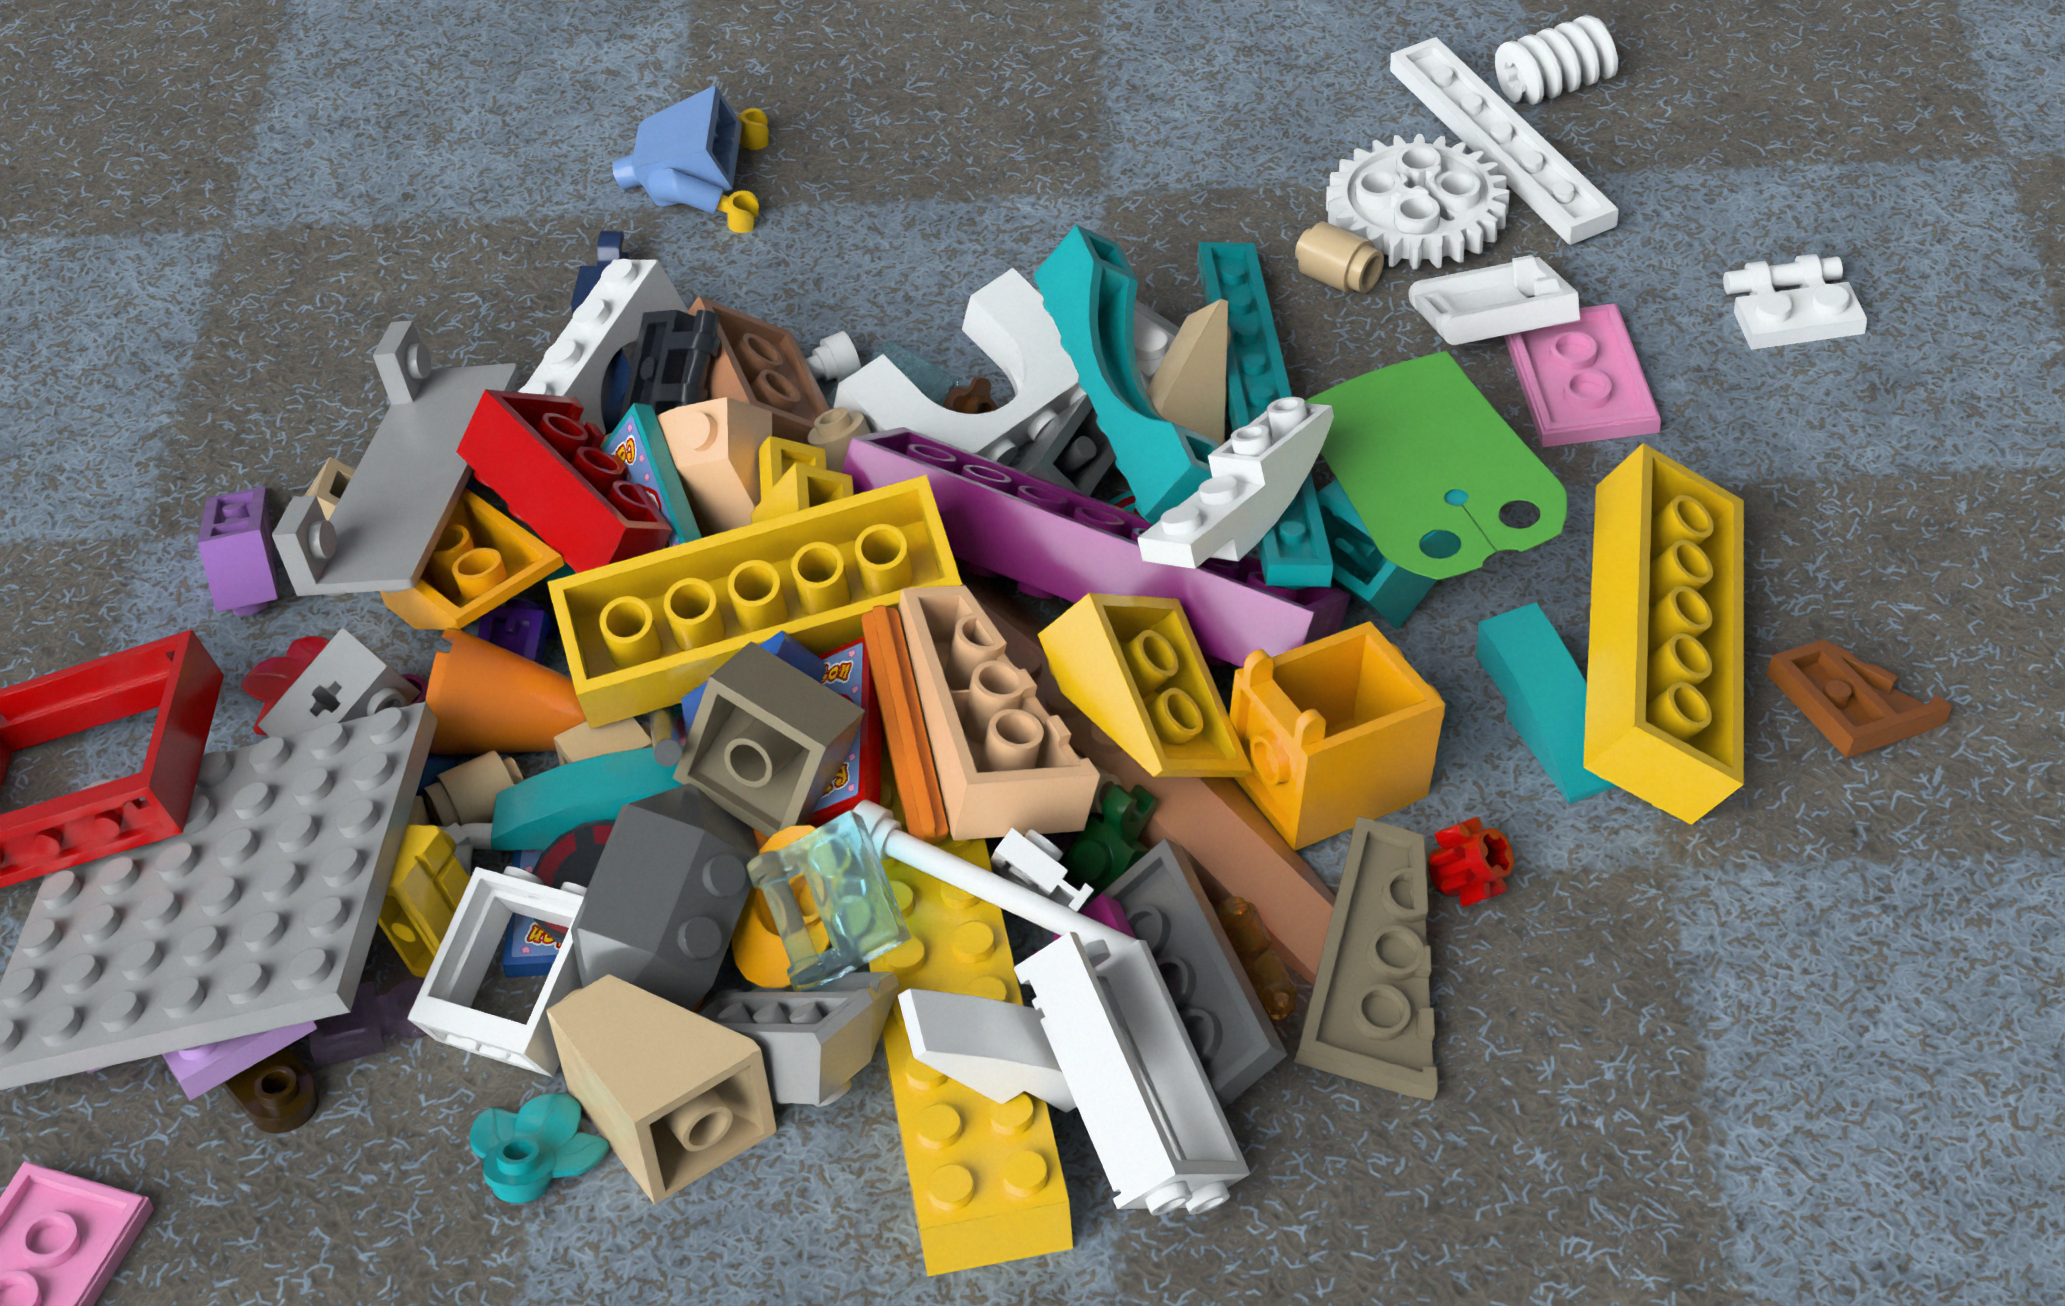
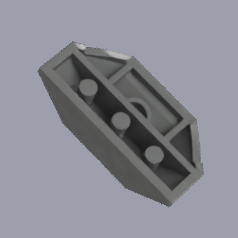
M690 783L623 805L571 927L578 971L583 988L610 974L692 1011L713 986L760 866L761 860L754 828L723 810L698 787Z

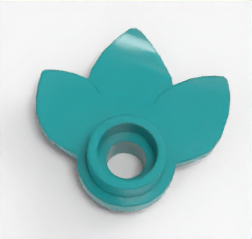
M565 1093L542 1094L532 1098L521 1107L519 1113L490 1107L477 1116L470 1131L471 1149L483 1159L484 1180L499 1199L510 1203H526L541 1197L548 1190L552 1178L579 1176L590 1171L599 1164L610 1147L609 1141L600 1136L579 1133L581 1106L578 1100Z

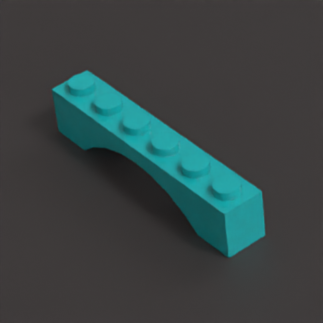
M1076 224L1033 276L1044 298L1042 302L1043 307L1053 318L1062 337L1060 344L1065 352L1070 355L1079 374L1078 383L1089 396L1098 416L1096 422L1101 431L1108 437L1117 457L1115 459L1116 466L1126 477L1136 498L1135 507L1146 521L1154 525L1161 520L1164 512L1179 506L1197 492L1203 482L1213 478L1208 455L1219 448V445L1214 439L1173 422H1168L1158 413L1146 394L1137 368L1133 339L1134 306L1138 280L1119 243Z

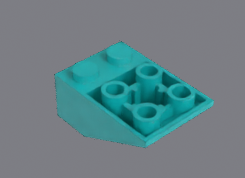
M1336 479L1317 494L1334 565L1331 583L1343 592L1351 594L1353 599L1398 630L1437 579L1415 574L1387 560L1378 550L1357 511ZM1455 489L1447 492L1444 498L1448 504L1456 506L1465 503L1468 499V494L1463 490ZM1436 530L1424 535L1420 540L1419 546L1426 556L1443 559L1456 554L1461 547V541L1455 533L1447 530Z

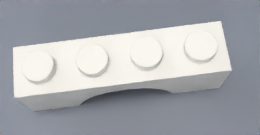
M614 259L603 270L601 278L583 304L574 311L571 321L557 341L546 351L544 359L526 385L518 392L577 397L585 408L580 417L584 425L586 422L596 424L603 435H605L606 430L601 412V388L606 369L613 356L620 348L623 350H635L644 312L666 310L688 312L687 307L659 261Z

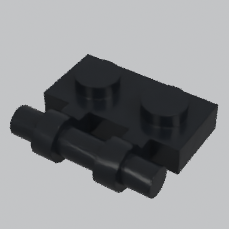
M679 310L643 313L619 423L633 403L652 405L655 414L659 415L677 407L708 400L709 391L704 389L710 359H717L721 340L716 337L720 319L719 314L707 310H697L696 317Z

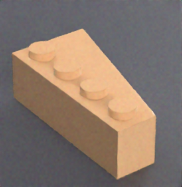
M966 585L902 588L898 612L901 617L946 818L953 841L1005 837L1011 828L1021 835H1026L1029 829L1039 834L1084 831L1100 773L1088 757L1079 759L1069 744L1070 731L1058 715L1049 716L1035 696L1037 690L1036 683L1025 668L1019 670L1005 654L1006 641Z

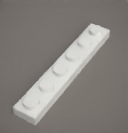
M1437 37L1391 53L1390 71L1463 142H1466V145L1473 152L1480 150L1485 152L1484 163L1497 162L1498 175H1505L1507 177V185L1569 245L1617 227L1619 209Z

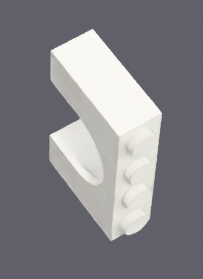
M1011 268L970 296L962 331L1007 375L1016 396L1012 401L997 410L981 414H965L948 410L927 398L882 354L838 384L834 408L844 407L848 411L861 412L871 433L905 427L1008 465L1016 456L1021 445L1030 439L1035 442L1052 419L1086 393L1078 383L1079 374L1070 355L1065 352L1060 344L1062 337L1056 324L1043 307V296L1014 268Z

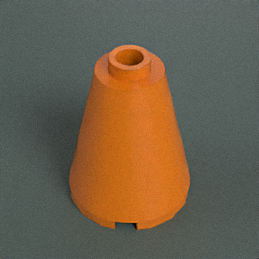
M448 627L444 630L442 637L453 644L450 653L436 651L425 702H427L438 719L429 755L485 754L492 750L496 751L497 754L557 752L554 737L587 721L577 698L571 677L461 629L457 630Z

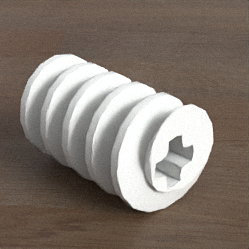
M1584 15L1575 19L1573 23L1567 21L1555 26L1554 29L1546 28L1537 32L1536 35L1529 34L1518 39L1517 42L1508 41L1500 45L1495 54V68L1501 90L1513 103H1518L1523 95L1531 105L1542 102L1544 93L1552 99L1561 94L1562 88L1568 92L1579 89L1581 81L1589 86L1596 83L1600 75L1604 79L1616 76L1618 56L1613 38L1605 24L1599 18Z

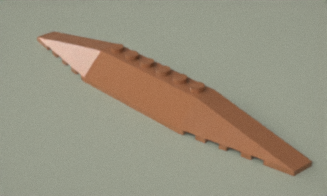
M953 556L962 586H967L1006 641L1005 654L1012 664L1019 670L1025 668L1036 683L1037 690L1035 696L1049 716L1058 715L1071 733L1069 744L1074 752L1082 758L1088 757L1092 764L1110 774L1116 775L1121 782V787L1131 793L1135 785H1141L1158 799V805L1154 814L1143 827L1137 840L1149 850L1153 849L1164 838L1181 846L1209 902L1313 985L1336 896L1298 852L1289 846L1233 777H1153L1061 693L1058 683L1049 669L1048 659L1038 637V634L1048 626L985 577L962 568V560Z

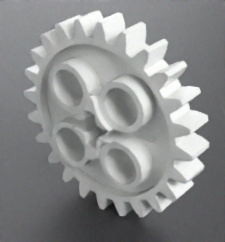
M1417 134L1413 143L1406 144L1399 135H1395L1393 146L1389 147L1378 140H1374L1372 142V153L1356 148L1354 149V161L1341 159L1339 161V172H1331L1330 186L1327 187L1326 193L1328 223L1371 240L1374 243L1375 249L1389 256L1388 263L1390 267H1394L1402 258L1409 259L1412 269H1418L1422 259H1429L1436 268H1441L1442 257L1450 256L1453 260L1461 263L1464 262V249L1481 254L1483 251V241L1495 243L1497 241V229H1505L1506 215L1508 214L1509 190H1506L1507 177L1505 175H1498L1497 162L1484 163L1485 152L1482 150L1467 155L1466 142L1463 141L1449 148L1445 146V136H1440L1433 144L1425 143L1422 134Z

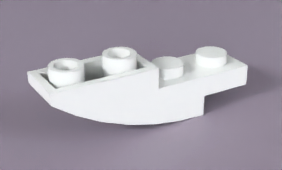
M1300 397L1281 398L1270 403L1267 406V411L1249 425L1235 430L1228 441L1208 455L1213 478L1203 482L1199 486V490L1179 506L1164 512L1161 520L1138 537L1142 560L1194 569L1209 557L1239 561L1259 543L1295 498L1324 444L1334 419L1332 406L1305 403L1304 399Z

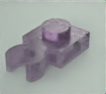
M414 979L401 982L393 987L388 994L381 996L378 995L374 981L359 984L349 1013L313 1020L317 1029L309 1033L310 1050L316 1067L386 1052L384 1038L386 1035L396 1033L404 1038H420L428 1035L407 1019L410 1014L408 1010L413 1007L424 981Z

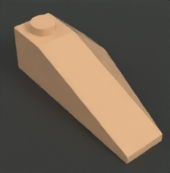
M724 397L677 407L656 415L701 536L708 537L752 524L750 513L761 502L758 448L769 435L772 436V411ZM612 433L605 435L600 448L604 445V443L607 441V439Z

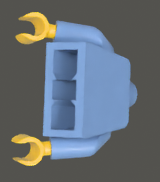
M717 86L709 87L644 119L638 126L634 153L614 160L612 163L615 180L621 189L625 191L642 185L653 202L658 206L665 207L680 203L713 215L716 210L727 213V226L733 232L747 233L753 231L754 217L759 215V204L755 195L749 191H737L728 197L723 195L722 192L733 189L739 143L749 150L762 149L769 144L768 118L761 109L749 108L744 110L741 115H736L734 108L729 106Z

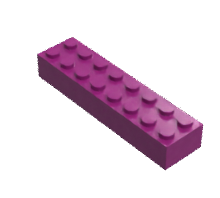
M905 427L853 437L849 444L842 473L852 475L854 495L927 475L952 554L963 559L961 567L965 570L986 577H997L999 573L1019 581L1017 588L1028 595L1043 599H1052L1056 595L1075 604L1088 593L1177 598L1181 603L1207 664L1225 666L1227 662L1244 667L1246 658L1255 650L1264 649L1273 657L1339 633L1351 597L1349 593L1333 587H1306L1294 590L1282 586H1266L1261 561L1244 555L1239 561L1209 557L1195 569L1143 561L1138 537L1153 525L1142 516Z

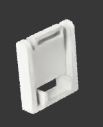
M1532 255L1513 258L1511 263L1414 282L1409 289L1410 303L1444 340L1451 345L1580 320L1578 292L1540 257L1534 258Z

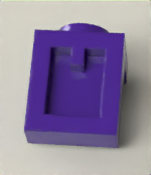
M511 599L506 601L505 607L497 606L481 616L477 637L542 665L546 639L556 640L559 628L539 604L526 600Z

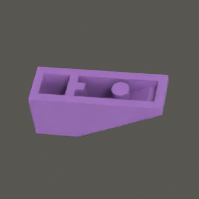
M266 486L206 499L198 546L216 613L232 609L234 615H249L265 610L269 607V601L278 599L280 582Z

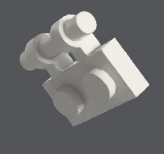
M1817 254L1797 256L1793 263L1768 266L1766 261L1747 263L1742 270L1724 273L1723 284L1727 295L1745 292L1750 294L1749 296L1736 297L1734 314L1751 350L1865 334L1867 317L1850 283H1825V281L1842 278L1843 266L1838 256L1819 259ZM1795 285L1800 286L1799 289L1775 292L1774 288Z

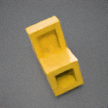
M770 435L758 448L761 502L750 513L752 524L854 495L852 475L827 470L824 448Z

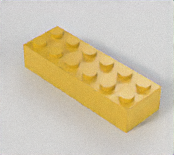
M1642 443L1596 485L1583 768L1651 803L1656 808L1662 809L1692 825L1744 785V500Z
M927 475L547 582L575 692L590 729L682 703L681 698L708 681L710 675L750 641L761 645L783 630L813 654L819 656L864 636L861 618L863 614L873 611V606L885 605L886 608L898 610L902 588L962 586Z

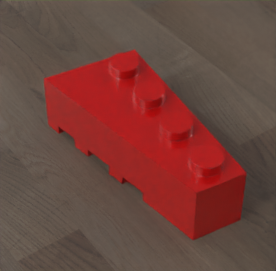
M485 389L456 452L475 470L474 476L485 486L492 488L509 505V512L517 519L526 522L543 539L546 545L562 556L563 560L576 573L664 548L672 528L641 486L624 481L623 478L628 467L617 455L605 453L600 448L605 436L596 424L586 422L584 425L580 417L585 408L577 397Z

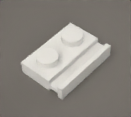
M1011 828L995 849L990 860L992 870L1001 877L1075 912L1080 909L1094 890L1085 883L1081 890L1078 891L1064 881L1063 878L1068 870L1058 863L1063 853L1053 843L1031 829L1023 837Z

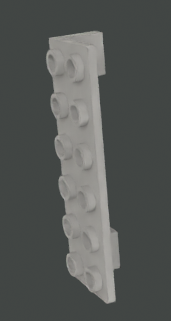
M413 320L390 323L373 354V358L391 406L329 520H326L316 495L293 497L272 534L297 596L325 594L334 597L346 593L373 591L397 593L406 589H412L417 585L473 471V468L456 452L484 390L512 392L520 376L515 363L431 369L429 349L426 344L421 343Z

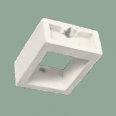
M507 866L503 874L476 867L407 1019L436 1041L554 1077L560 1064V1059L546 1009L562 1001L570 992L583 988L578 971L571 927L587 888L570 882H564L560 890L544 886V882L537 876L511 866ZM513 912L569 928L527 1025L470 1008Z

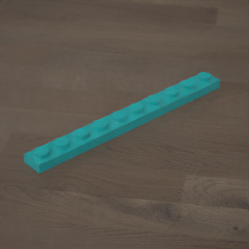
M1198 242L1197 266L1206 306L1220 299L1228 301V325L1231 337L1227 348L1226 361L1227 406L1234 432L1241 427L1249 425L1267 411V406L1273 401L1292 397L1255 243ZM1311 471L1279 520L1257 544L1266 586H1282L1294 590L1306 587H1331L1334 565Z

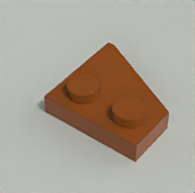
M1825 639L1772 655L1766 673L1846 758L1934 729L1947 722L1952 710V706L1945 699L1937 695L1928 704H1924L1894 689L1899 676L1877 665L1864 663L1855 658L1851 652Z

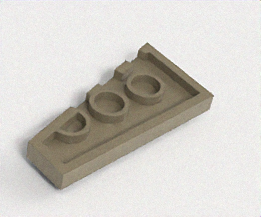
M1357 816L1294 1063L1403 1095L1433 1101L1438 1091L1437 1067H1433L1432 1041L1435 1036L1434 1008H1430L1429 976L1432 969L1430 946H1427L1426 937L1428 895L1425 840L1423 834Z

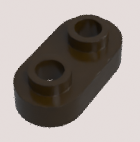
M287 1046L220 1084L257 1128L268 1133H286L301 1127L314 1115L319 1103L318 1091L310 1072ZM286 1088L280 1093L271 1094L276 1089Z

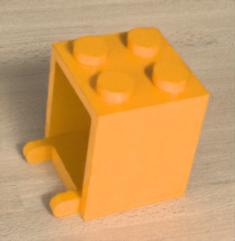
M1371 621L1273 657L1264 649L1255 650L1246 658L1244 667L1235 670L1229 716L1252 771L1244 777L1233 778L1294 851L1352 829L1357 816L1375 820L1429 795L1441 725L1445 715V703L1436 688L1427 684L1405 660L1401 650L1394 643H1390Z

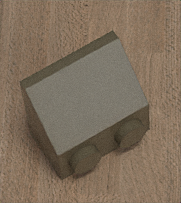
M750 641L710 675L673 779L683 785L690 783L698 787L723 810L768 838H771L773 834L790 826H803L845 762L865 710Z

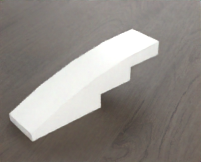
M911 988L898 995L915 1059L1001 1105L1020 1093L1027 1091L1065 1113L1077 1107L1040 1020L1045 1017L1043 1011L979 996Z

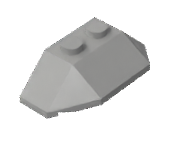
M893 972L817 973L808 975L804 980L784 989L763 988L760 986L750 992H743L741 987L721 990L694 1011V1013L749 1037L761 1048L771 1102L778 1103L779 1105L794 1103L814 1104L816 1107H822L833 1103L845 1095L852 1087L850 1078L871 1062L900 983Z

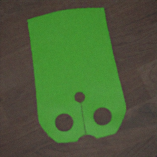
M1447 351L1365 373L1305 400V403L1332 406L1334 419L1320 454L1354 506L1378 550L1393 564L1415 574L1441 580L1483 567V562L1490 555L1496 553V551L1518 550L1524 552L1561 534L1567 517L1566 489L1496 412ZM1455 489L1463 490L1468 494V499L1462 505H1450L1445 501L1446 493ZM1517 500L1528 501L1539 508L1540 518L1530 527L1522 529L1511 528L1501 522L1499 511L1509 502ZM1447 530L1455 533L1460 538L1461 547L1451 557L1437 559L1426 556L1421 551L1419 546L1420 540L1429 532Z

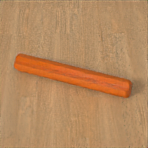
M885 605L873 606V611L862 615L861 626L907 833L936 846L937 842L948 837L949 827L901 617L895 608H886Z

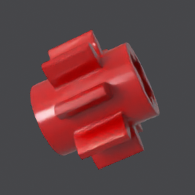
M1474 817L1437 831L1434 834L1440 846L1431 851L1428 858V870L1434 885L1440 892L1447 896L1459 894L1462 907H1468L1505 893L1508 890L1502 878L1511 873L1514 866V855L1509 841L1502 832L1491 827L1483 829L1480 817Z

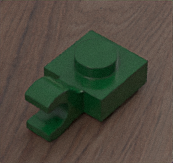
M1114 784L1104 798L1102 813H1089L1084 831H1079L1062 864L1068 870L1066 876L1080 888L1086 883L1094 889L1090 894L1093 899L1100 895L1150 851L1137 838L1145 824L1154 814L1158 805V799L1141 785H1135L1131 793H1129L1120 785Z

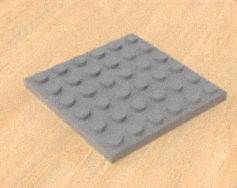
M427 702L402 708L390 707L374 715L342 723L330 722L314 730L282 738L270 737L258 744L226 752H210L202 758L183 834L46 874L0 983V1090L349 1013L438 723V719ZM106 779L98 780L86 787H82L81 790L94 787L100 784H104L110 781ZM141 797V798H139V799L142 801V800H145L146 798H145V797Z

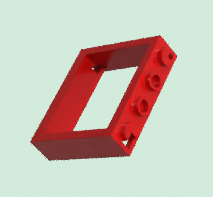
M192 629L0 689V789L12 752L159 707L142 772L0 815V888L183 834L224 674ZM145 797L146 799L141 801L139 798Z

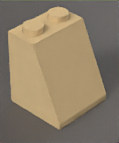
M610 974L584 988L570 992L562 1001L546 1009L569 1093L578 1100L581 1109L603 1138L609 1141V1146L654 1205L777 1132L761 1048L753 1039Z

